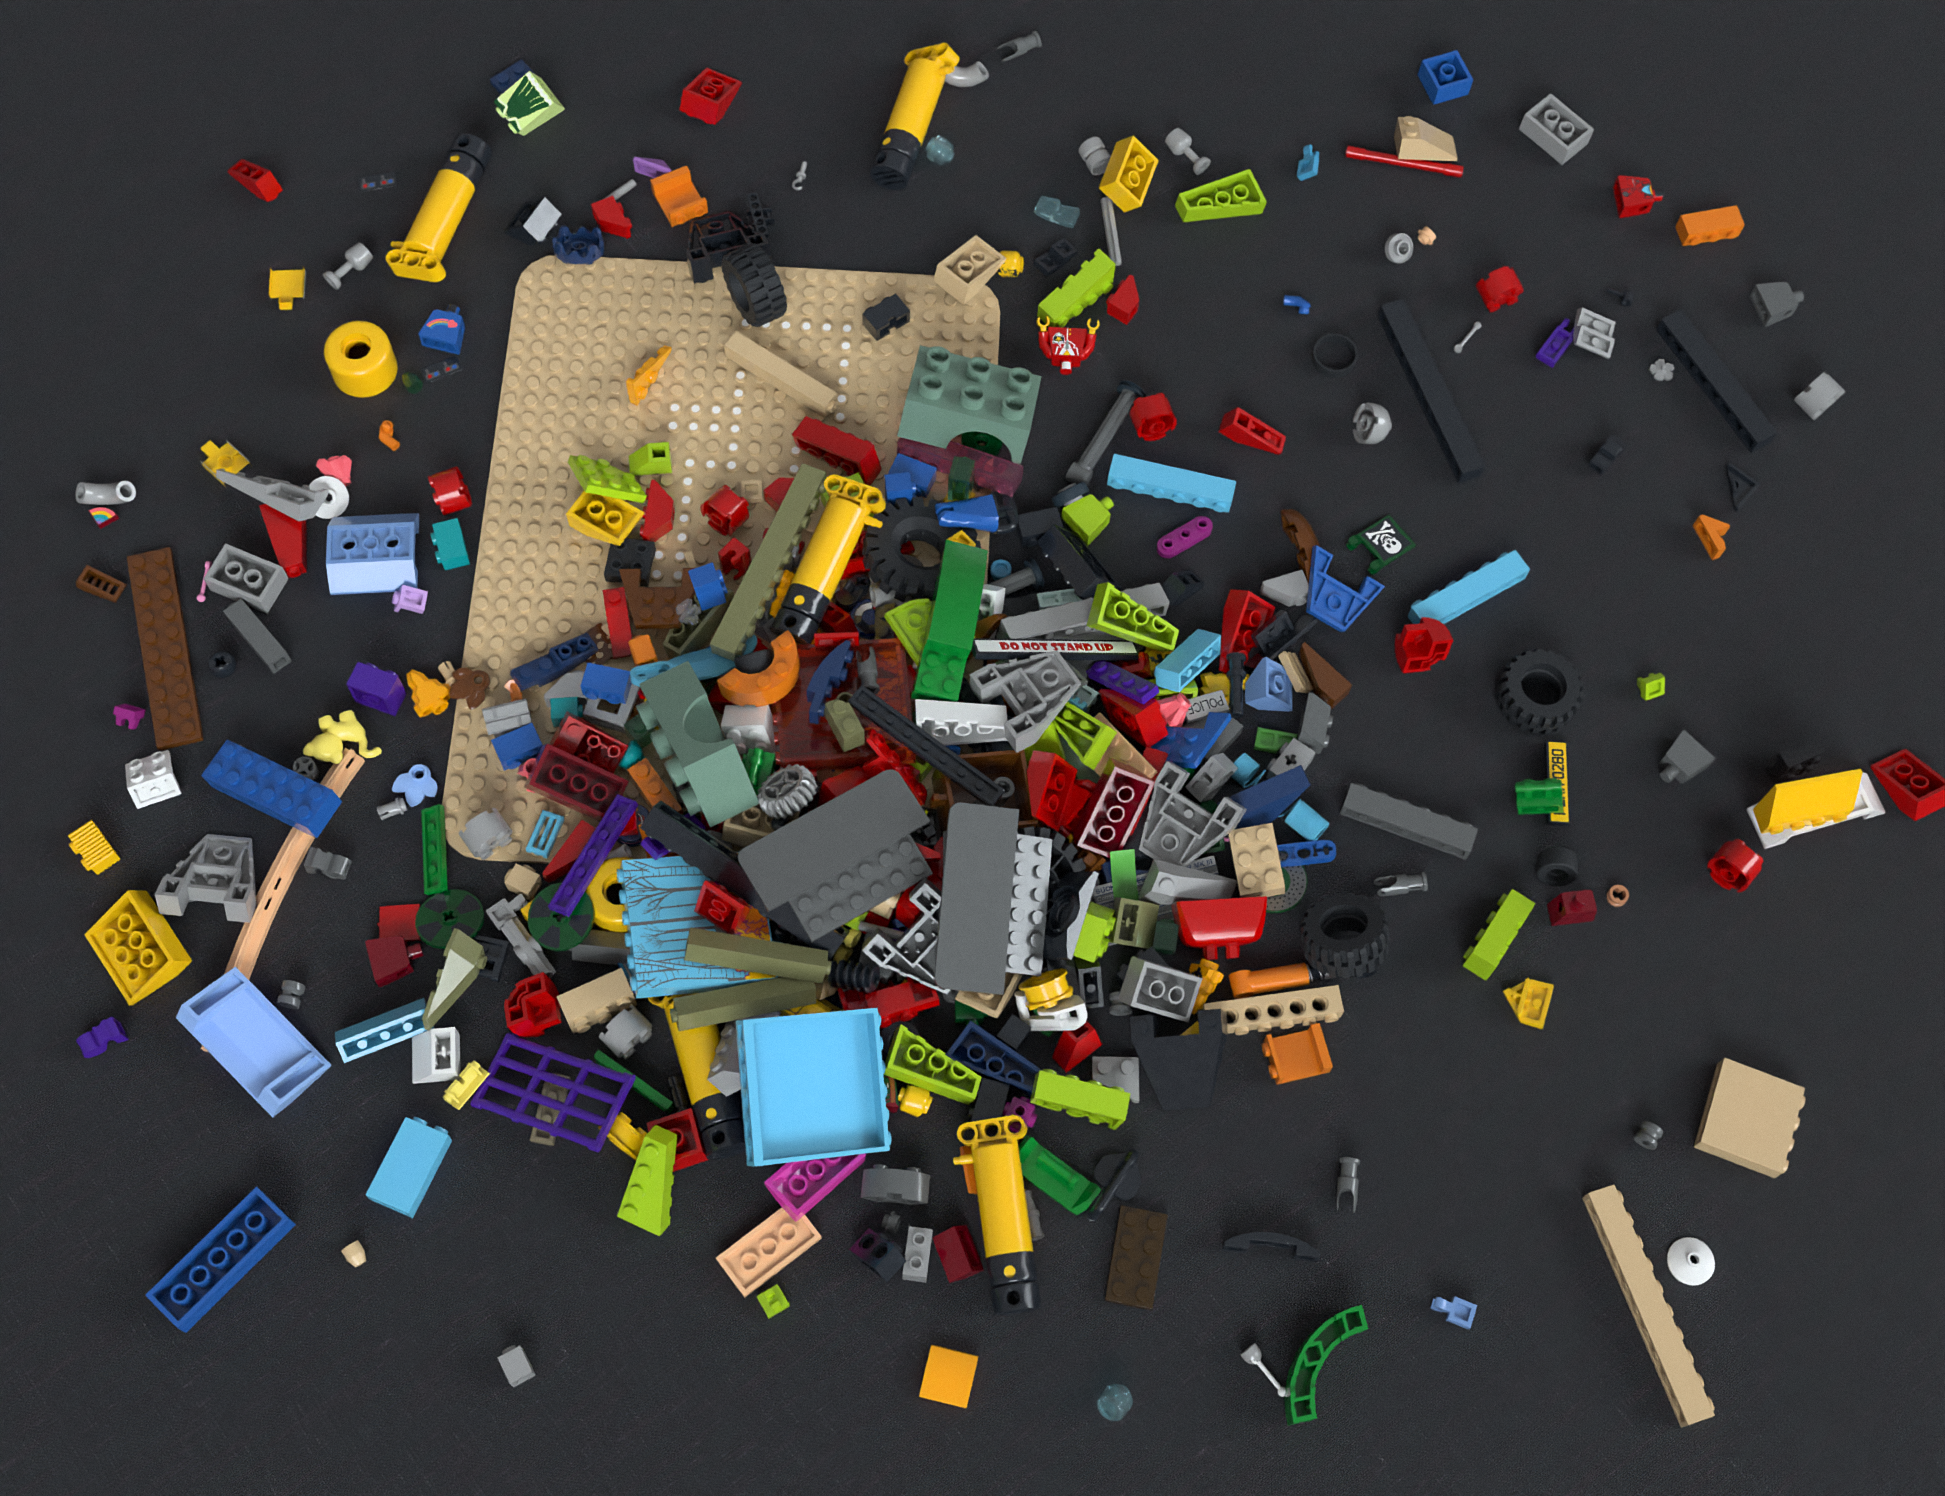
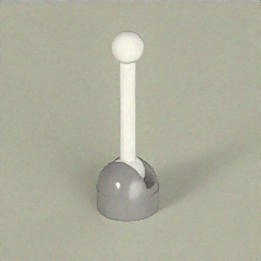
M1253 1343L1240 1356L1248 1364H1257L1277 1388L1278 1395L1284 1397L1286 1388L1281 1387L1261 1362L1262 1352L1256 1343Z

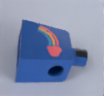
M449 304L446 311L433 310L418 334L422 346L460 354L465 324L462 316L458 315L460 312L458 306Z

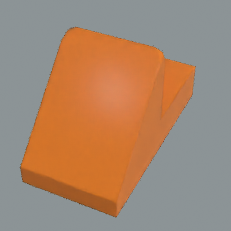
M1700 515L1693 524V527L1712 560L1720 558L1726 549L1725 542L1721 536L1725 535L1730 525L1706 515Z

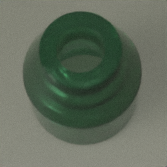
M405 372L402 375L403 385L409 393L415 394L422 389L423 382L417 375L411 372Z

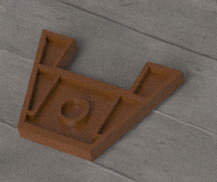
M683 568L682 584L678 587H640L642 574L640 569H619L636 629L680 628L696 594L688 573L689 570L695 568Z

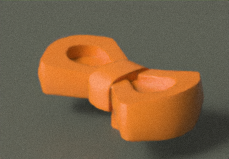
M513 679L508 680L504 687L510 692V702L523 699L522 691Z

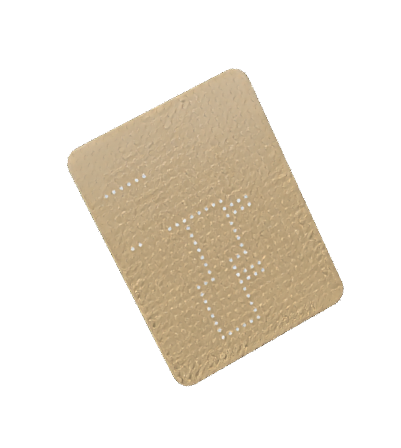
M548 255L531 263L521 273L515 290L462 668H468L472 671H485L490 677V685L485 690V700L477 708L470 710L466 699H457L442 801L445 811V836L453 849L463 856L482 860L480 857H474L459 836V832L462 830L464 833L467 829L465 824L478 814L486 810L489 814L493 813V808L499 811L512 829L510 836L512 841L504 847L499 846L493 849V854L485 859L488 861L549 864L581 820L595 828L600 823L540 794L527 791L524 788L527 778L517 774L519 767L504 771L491 742L492 739H495L494 734L488 735L482 712L483 708L511 701L510 692L504 685L508 680L513 679L510 676L512 669L548 654L550 648L584 634L598 623L603 624L601 629L609 635L602 590L624 586L623 582H606L604 577L611 543L588 537L569 526L566 513L584 491L568 464L570 455H584L593 460L604 459L611 466L630 473L629 455L648 443L669 442L672 473L635 476V480L639 483L645 494L646 488H650L651 480H656L674 500L676 510L673 529L655 542L656 553L651 567L648 587L681 586L683 568H687L684 553L689 551L693 553L696 568L713 562L715 570L720 569L718 552L734 537L750 549L752 562L763 541V532L766 528L770 527L777 512L764 501L763 493V503H749L747 507L749 519L731 536L729 534L726 536L721 535L707 523L710 519L707 515L703 517L700 506L723 485L729 486L740 497L741 480H762L764 490L778 478H795L802 463L825 471L826 477L833 474L845 478L848 477L846 475L847 472L839 466L835 469L829 466L823 457L819 460L796 446L792 433L805 416L819 419L826 425H833L845 433H852L857 438L869 440L874 444L882 471L870 486L879 489L884 499V475L888 474L898 453L937 468V478L927 498L923 497L924 506L928 507L930 498L943 503L947 493H952L957 484L976 494V497L990 495L992 488L980 489L976 492L973 489L972 481L992 478L993 460L982 463L969 459L962 451V434L954 437L948 443L946 449L897 436L920 345L929 348L934 346L943 347L953 354L968 358L982 357L991 364L998 365L1000 308L998 299L989 287L984 285L973 298L963 305L933 281L935 275L775 267L781 284L784 287V293L787 298V310L782 317L760 327H754L746 322V319L741 316L740 311L736 308L727 289V284L724 281L721 267L712 269L714 279L708 280L705 283L694 284L689 274L688 263L683 261L600 257L593 264L586 265L566 264L556 256ZM897 294L910 310V322L899 329L891 328L889 335L876 341L864 327L862 313L867 308L879 304L884 298ZM736 331L837 392L838 406L833 413L830 412L824 418L727 358L724 345ZM664 345L671 347L672 351L659 370L655 383H651L645 399H641L638 406L630 403L626 380L628 378L634 379L636 370L641 368L650 357L656 359L658 356L657 351ZM821 495L817 510L812 511L810 515L809 526L807 529L804 528L801 533V541H805V546L802 553L798 554L800 555V562L825 509L821 502ZM874 498V502L876 503L879 498ZM646 499L644 503L623 500L643 511V507L647 506L648 503ZM643 516L626 538L643 540L640 537V526L645 523ZM865 524V526H864V528H863L862 531H867V529H868V525H867V524ZM975 529L978 534L976 540L980 541L981 549L988 550L984 584H987L990 532ZM911 541L915 552L909 555L917 558L924 567L934 566L941 562V555L934 546L924 541ZM736 569L731 570L726 576L722 574L726 587L733 590L734 596L745 576L744 574L739 580L734 581L733 577L738 573ZM869 571L863 573V575H866L869 578ZM850 578L839 581L840 591ZM869 591L860 600L857 607L853 609L851 612H848L851 615L852 620H854L855 610L861 604L871 602ZM836 592L834 593L831 599V602H833L834 604L837 594ZM628 603L632 637L649 635L658 662L670 660L663 647V642L670 629H636ZM867 610L863 614L862 618L868 625L875 624V610ZM819 626L818 629L821 630V633H826V632ZM856 626L861 645H865L868 641L870 646H874L875 633L865 634ZM717 629L713 632V634L708 638V640L703 644V646L699 650L705 649L708 646H710V642L713 639ZM753 634L762 640L763 645H765L768 649L772 650L771 644L769 642H767L757 634ZM891 645L887 647L878 648V650L883 649V651H892L893 647L899 646ZM901 645L904 667L910 664L913 667V659L905 647ZM612 656L602 666L631 671L635 664L632 656L614 659ZM973 657L965 665L963 677L968 680L969 684L970 674L983 668V659H975ZM584 661L568 673L576 670L585 672L587 663ZM563 676L540 688L538 685H534L522 691V698H527L533 725L543 746L551 742L558 727L553 726L551 707L547 708L544 694ZM719 676L699 680L707 694V698ZM477 677L475 679L476 684H480L482 682V677ZM833 688V692H844V688ZM638 695L635 704H641L645 699H640ZM601 699L597 709L614 714L616 709L619 710L621 703L612 704L607 700ZM712 708L715 717L718 721V724L720 726V729L722 731L721 723L723 714H720L714 708ZM916 714L909 715V720L917 725ZM642 719L630 724L627 734L595 725L625 744L632 740L636 741L643 749L644 756L647 757L649 763L677 801L676 791L672 787L673 782L664 765L665 761L672 759L673 756L660 759L650 738V733L656 731V729L647 730ZM832 740V751L833 744L836 743L838 740ZM968 744L959 745L961 747L960 755L974 753ZM913 752V759L924 765L926 761ZM834 760L817 762L818 781L822 783L825 779L833 777L834 772L831 770H836L839 765ZM617 766L614 774L629 781L623 796L636 801L650 812V807L631 782L628 771ZM934 767L922 781L927 790V798L925 804L922 805L923 807L930 808L929 800L932 794H934L931 780L935 771ZM684 805V808H682L683 814L686 815L688 811ZM542 810L564 816L565 819L548 859L543 858L541 855L537 856L532 852H526V847ZM702 811L699 812V813H697V814H695V816H696L700 821H701ZM546 817V820L534 845L535 848H537L539 844V841L542 837V834L546 828V825L550 817ZM555 819V821H554V823H553V825H552V828H551V830H550V832H549V835H548V837H547V839H546V842H545V844H544L542 850H544L545 847H546V844H547V842H548V840H549V837H550V835H551V833H552V830H553V828H554V826H555V823H556V821H557L556 819ZM616 841L610 852L622 845ZM731 843L732 850L735 852H740L746 847ZM641 845L629 847L632 852L630 858L647 859L645 849Z

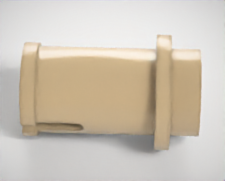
M446 661L447 667L443 662L439 665L438 670L446 680L445 683L451 687L456 682L452 676L455 670L452 663Z

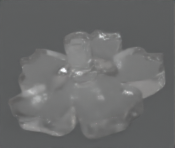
M688 598L681 604H677L675 609L677 615H680L678 620L681 623H690L692 625L698 623L699 617L697 615L701 613V607H698L696 604L692 606V599Z

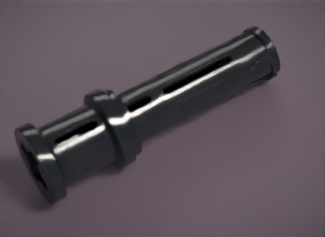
M1233 652L1226 656L1229 662V671L1226 673L1230 683L1229 713L1231 718L1243 717V680L1246 677V672L1244 671L1246 655Z

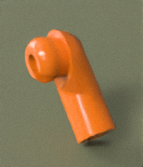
M389 420L383 421L379 428V439L387 447L395 451L399 448L400 443L393 438V423Z

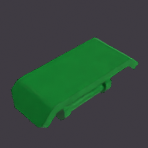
M1027 1135L1018 1146L1022 1176L1071 1213L1078 1215L1087 1210L1101 1191L1098 1185L1087 1180L1038 1144L1033 1137Z

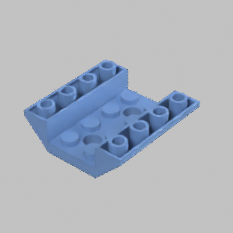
M419 513L333 517L327 526L326 568L330 594L395 592L402 585L418 589V570L415 566V534H419ZM392 540L398 541V544L395 547L387 546V544ZM349 542L355 543L352 549H344L345 544Z

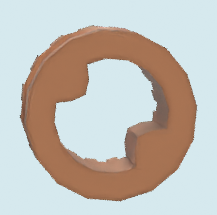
M1614 885L1607 892L1606 899L1610 905L1620 907L1627 902L1629 892L1622 885ZM1613 891L1622 893L1623 900L1614 898Z

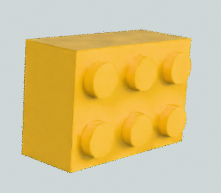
M1134 136L1120 140L1115 144L1099 189L1123 212L1141 207L1159 160Z

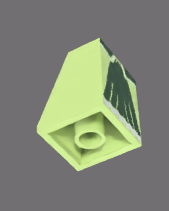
M530 71L494 101L498 106L496 110L502 118L506 117L510 122L508 124L509 128L515 134L519 133L523 136L565 109L542 78Z

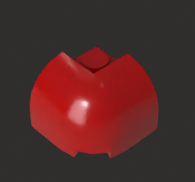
M1421 617L1419 624L1404 625L1402 633L1396 634L1395 654L1402 673L1431 670L1430 666L1436 664L1439 660L1444 661L1446 659L1453 638L1443 623L1430 617Z
M544 972L516 983V988L510 993L509 998L505 999L504 1009L507 1028L518 1036L538 1037L545 1035L544 1029L562 1023L560 1015L561 1006L557 999V996H559L558 990Z

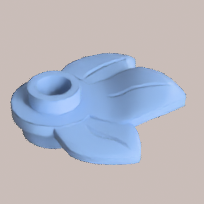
M417 764L411 767L408 773L401 774L396 778L392 791L405 793L407 803L413 807L420 804L425 795L435 797L438 787L436 781L431 778L429 768L425 765ZM418 774H424L422 778H416Z

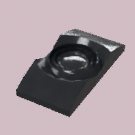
M1095 871L1068 872L1053 891V906L1050 911L1049 920L1045 925L1043 959L1072 960L1099 873Z

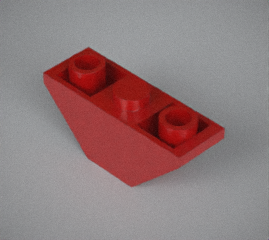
M651 480L650 488H646V500H648L647 506L643 507L645 523L640 526V537L645 541L656 542L673 529L676 510L674 500L656 480Z

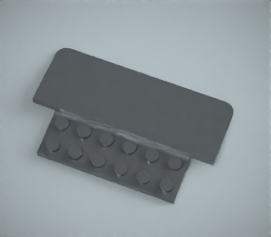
M889 769L746 846L739 852L738 862L767 911L770 912L788 902L812 943L919 883L924 877L928 878L933 874L910 833L930 823V820L901 775L897 771Z
M962 802L953 804L949 809L934 981L939 988L1004 995L1005 973L1041 976L1052 839L1017 834L1019 809Z

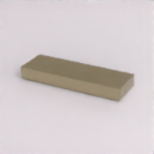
M555 1074L571 1080L570 1076ZM545 1081L541 1095L565 1102L568 1089ZM539 1104L536 1118L554 1124L560 1111ZM533 1127L530 1137L531 1142L554 1146L556 1137L551 1136L549 1132Z

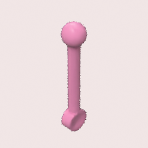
M211 561L205 562L204 577L212 566ZM204 577L200 594L197 596L199 602H204L206 599L204 593L207 584L204 581Z

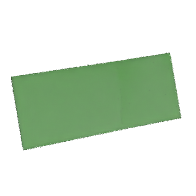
M1134 849L1110 852L1114 900L1115 897L1139 901Z

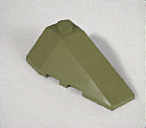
M454 928L443 954L446 957L444 969H438L436 975L437 990L431 991L422 1017L424 1028L428 1031L477 978L480 969L483 970L487 962L483 946L459 929Z

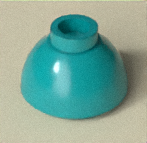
M634 740L627 744L628 748L618 764L621 769L627 770L647 758L644 756L641 746Z

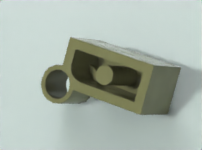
M848 692L840 693L837 699L825 703V718L844 752L864 744V729L854 712V708L848 702L852 697V694Z

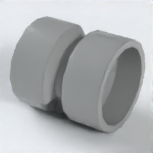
M1099 137L1087 139L1080 145L1078 152L1084 162H1086L1092 175L1103 174L1111 155L1105 150V146Z

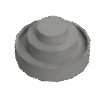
M1395 233L1386 241L1385 254L1391 262L1403 263L1412 255L1413 242L1407 234Z

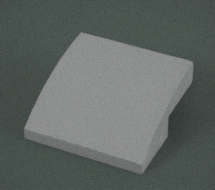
M1579 308L1574 324V345L1609 359L1615 342L1612 334L1616 322L1585 308Z

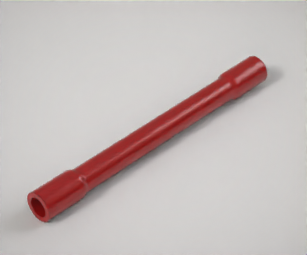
M1347 145L1345 154L1347 158L1370 160L1442 173L1459 178L1462 177L1464 166L1450 163L1398 159L1397 155Z

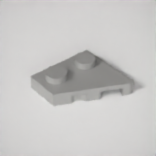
M1092 1057V1081L1100 1082L1102 1086L1111 1088V1086L1121 1087L1124 1089V1092L1131 1093L1130 1099L1132 1102L1139 1103V1057Z

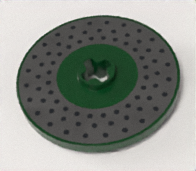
M1278 852L1280 861L1288 857L1286 852ZM1303 865L1281 867L1285 894L1267 897V913L1286 912L1301 902L1307 890V874Z

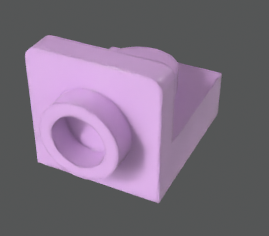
M402 585L393 594L392 603L395 604L394 611L399 612L402 608L422 614L425 610L428 591Z

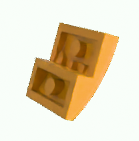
M931 1344L919 1397L967 1408L979 1356Z

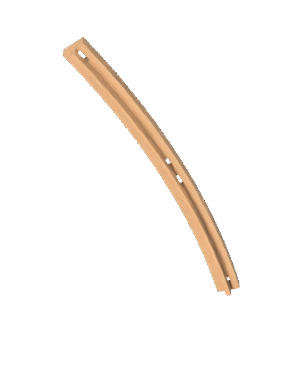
M344 748L342 752L343 759L340 764H333L320 783L332 789L339 798L365 762L364 758L357 755L352 749ZM351 759H353L354 761L351 763V765H350V766L348 767V769H347V768H346L347 764L349 763V761H350ZM294 827L291 829L256 896L257 908L250 923H244L224 974L236 967L248 980L250 979L278 908L315 837ZM281 878V881L277 889L275 890L274 887L278 879ZM268 899H271V902L267 910H265L264 908L268 902ZM202 1045L201 1049H202L203 1051L209 1052V1051Z

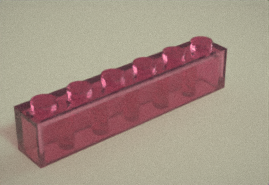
M902 437L897 442V454H903L934 466L939 472L1013 497L1022 481L1024 466L953 441L948 443L946 449Z

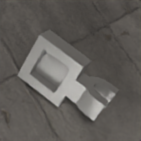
M519 894L509 903L503 898L487 909L486 912L500 931L504 923L510 919L518 918L515 912L521 911L528 902L522 894Z

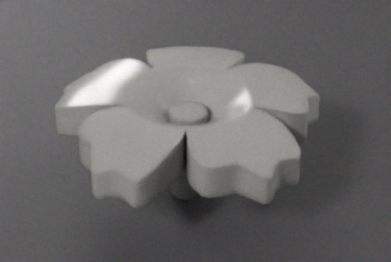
M1660 358L1655 364H1651L1649 368L1651 374L1654 375V379L1657 381H1663V379L1669 381L1673 378L1672 371L1675 369L1673 364H1665L1664 359Z

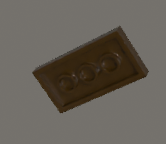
M1121 1205L1104 1301L1147 1310L1153 1309L1167 1214Z

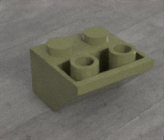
M1115 897L1113 906L1115 913L1113 917L1117 919L1108 939H1110L1111 943L1149 949L1153 946L1159 905Z

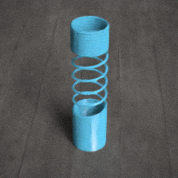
M1243 753L1234 762L1238 769L1231 778L1236 780L1243 788L1249 787L1254 782L1253 786H1255L1266 770H1263L1250 784L1244 786L1255 775L1260 765L1251 759L1248 754ZM1301 799L1285 813L1278 816L1282 817L1290 812L1285 819V823L1307 841H1316L1329 826V822L1326 819L1322 818L1319 813L1317 814L1314 809L1310 808Z

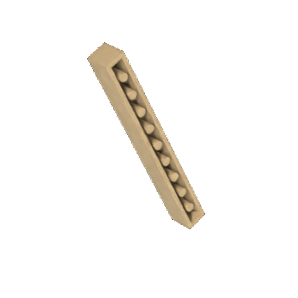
M1611 1185L1588 1193L1582 1199L1680 1427L1682 1428L1715 1416L1713 1402L1705 1394L1703 1379L1695 1371L1693 1356L1685 1348L1681 1329L1674 1323L1672 1308L1664 1300L1662 1285L1654 1277L1652 1262L1644 1254L1642 1249L1643 1242L1633 1229V1219L1623 1206L1624 1200L1621 1192L1616 1190L1615 1185Z

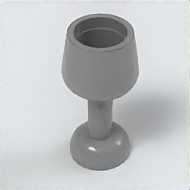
M1176 128L1167 136L1165 143L1175 155L1184 153L1194 163L1193 171L1196 175L1201 174L1208 168L1211 160L1207 157L1199 158L1190 148L1192 139L1180 128Z
M360 242L346 250L345 258L347 262L334 273L331 271L323 273L325 280L334 289L338 290L340 288V278L352 268L359 271L363 270L373 259L370 251Z

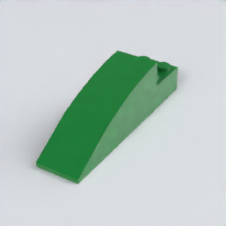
M950 540L945 541L911 699L958 701L966 660L972 650L988 550Z

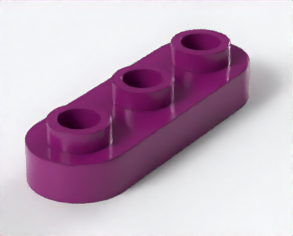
M1199 516L1159 539L1157 553L1166 559L1178 555L1207 538L1212 532V521L1205 516ZM1164 544H1170L1171 547H1166Z

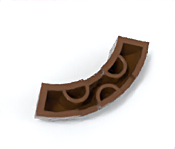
M1293 509L1280 510L1283 531L1287 534L1291 544L1295 543L1296 548L1299 550V553L1296 555L1299 568L1303 570L1309 584L1312 547L1315 545L1320 547L1317 537L1309 522L1300 512Z

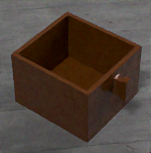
M1024 749L1018 753L1015 750L958 755L992 781L999 777L1009 778L1013 782L1015 789L1014 793L1002 807L1019 809L1018 829L1036 828L1038 820L1031 813L1027 778L1028 768ZM935 769L931 777L934 794H932L929 800L930 808H937L941 837H943V831H947L950 807L960 802L972 804L977 799Z

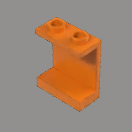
M687 165L650 180L652 193L672 227L708 213L707 200L705 197L701 198L691 181Z
M1320 1023L1310 1025L1306 1031L1272 1038L1271 1034L1266 1035L1264 1043H1262L1263 1054L1265 1057H1268L1270 1065H1268L1271 1079H1275L1276 1085L1329 1073L1333 1067Z

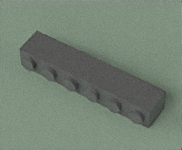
M1351 783L1340 811L1341 815L1465 860L1472 850L1478 831L1470 823L1452 820L1450 816L1445 814L1438 815L1426 807H1416L1409 804L1406 800L1391 798L1384 792L1369 790L1362 784Z

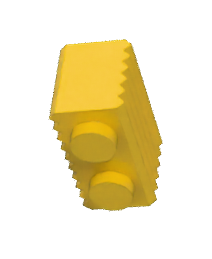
M92 820L68 835L72 841L69 843V846L76 855L79 853L82 855L83 859L80 862L87 871L92 869L98 875L117 861H120V857Z

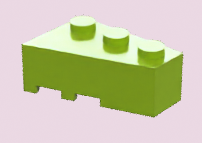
M1069 702L1065 704L1053 720L1055 728L1065 738L1071 749L1079 756L1082 763L1093 770L1117 733L1106 724Z

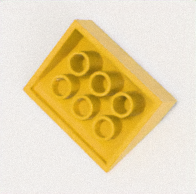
M1856 769L1774 785L1753 808L1761 834L1770 832L1771 835L1783 832L1784 829L1791 828L1792 831L1804 828L1805 825L1812 824L1813 827L1825 824L1827 821L1833 820L1834 823L1846 820L1847 816L1854 810L1863 773L1862 770Z
M128 890L84 934L129 1006L139 1002L178 976L192 962V959L164 916L159 914L158 907L147 891Z

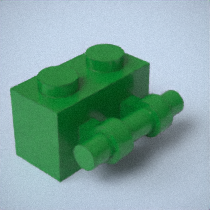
M749 748L748 754L744 753L742 763L755 794L758 795V789L762 787L761 783L767 781V776H771L774 773L777 756L773 753L764 752L759 748Z
M1547 778L1544 781L1524 779L1521 782H1516L1518 815L1564 813L1562 780Z

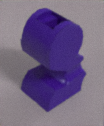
M110 1017L102 1020L98 1026L92 1027V1031L79 1036L76 1041L83 1052V1056L91 1058L105 1052L110 1040L121 1043L129 1040L121 1023L115 1018Z

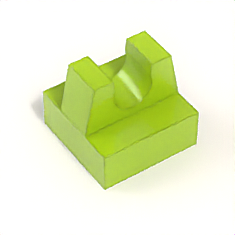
M1650 673L1647 678H1637V686L1641 691V697L1647 701L1664 695L1665 677L1661 673Z
M778 1284L756 1296L769 1319L790 1306Z

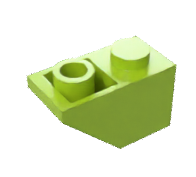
M669 442L648 443L629 455L630 474L640 476L672 473Z

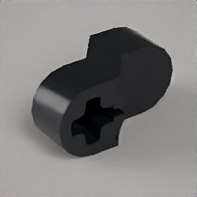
M863 574L852 576L844 588L836 594L835 604L847 613L851 612L868 593L870 579Z

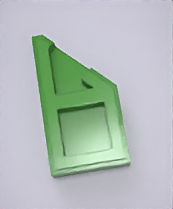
M1258 727L1254 750L1277 753L1285 742L1290 743L1293 738L1297 739L1298 734Z

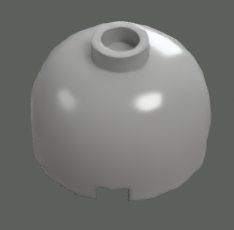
M1361 404L1354 415L1353 422L1356 423L1357 430L1353 429V434L1358 443L1376 444L1384 440L1391 430L1392 423L1389 413L1379 404Z

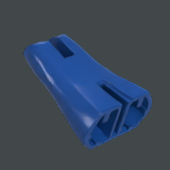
M992 494L935 505L938 523L942 527H966L991 533L996 532L998 529L999 516Z

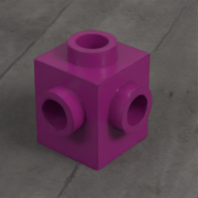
M1014 1097L1011 1103H1006L1002 1113L1005 1116L1017 1115L1021 1117L1026 1123L1027 1129L1029 1126H1034L1038 1114H1035L1033 1103H1030V1100L1025 1097H1020L1019 1099ZM1013 1122L1010 1126V1131L1017 1133L1021 1130L1020 1122Z

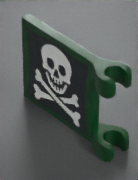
M1390 515L1361 533L1350 537L1346 544V547L1352 551L1363 543L1377 560L1372 561L1367 569L1371 575L1376 574L1384 566L1416 546Z

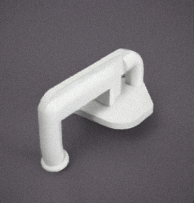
M1024 991L1014 993L1020 1020L1031 1026V1031L1076 1030L1085 1024L1087 1020L1085 1002L1079 995H1072L1069 998L1058 1000L1056 1006L1044 1009V1006H1041L1037 1009V1013L1040 1016H1030L1029 1010L1025 1006L1026 996ZM1076 1010L1077 1017H1070L1069 1011Z

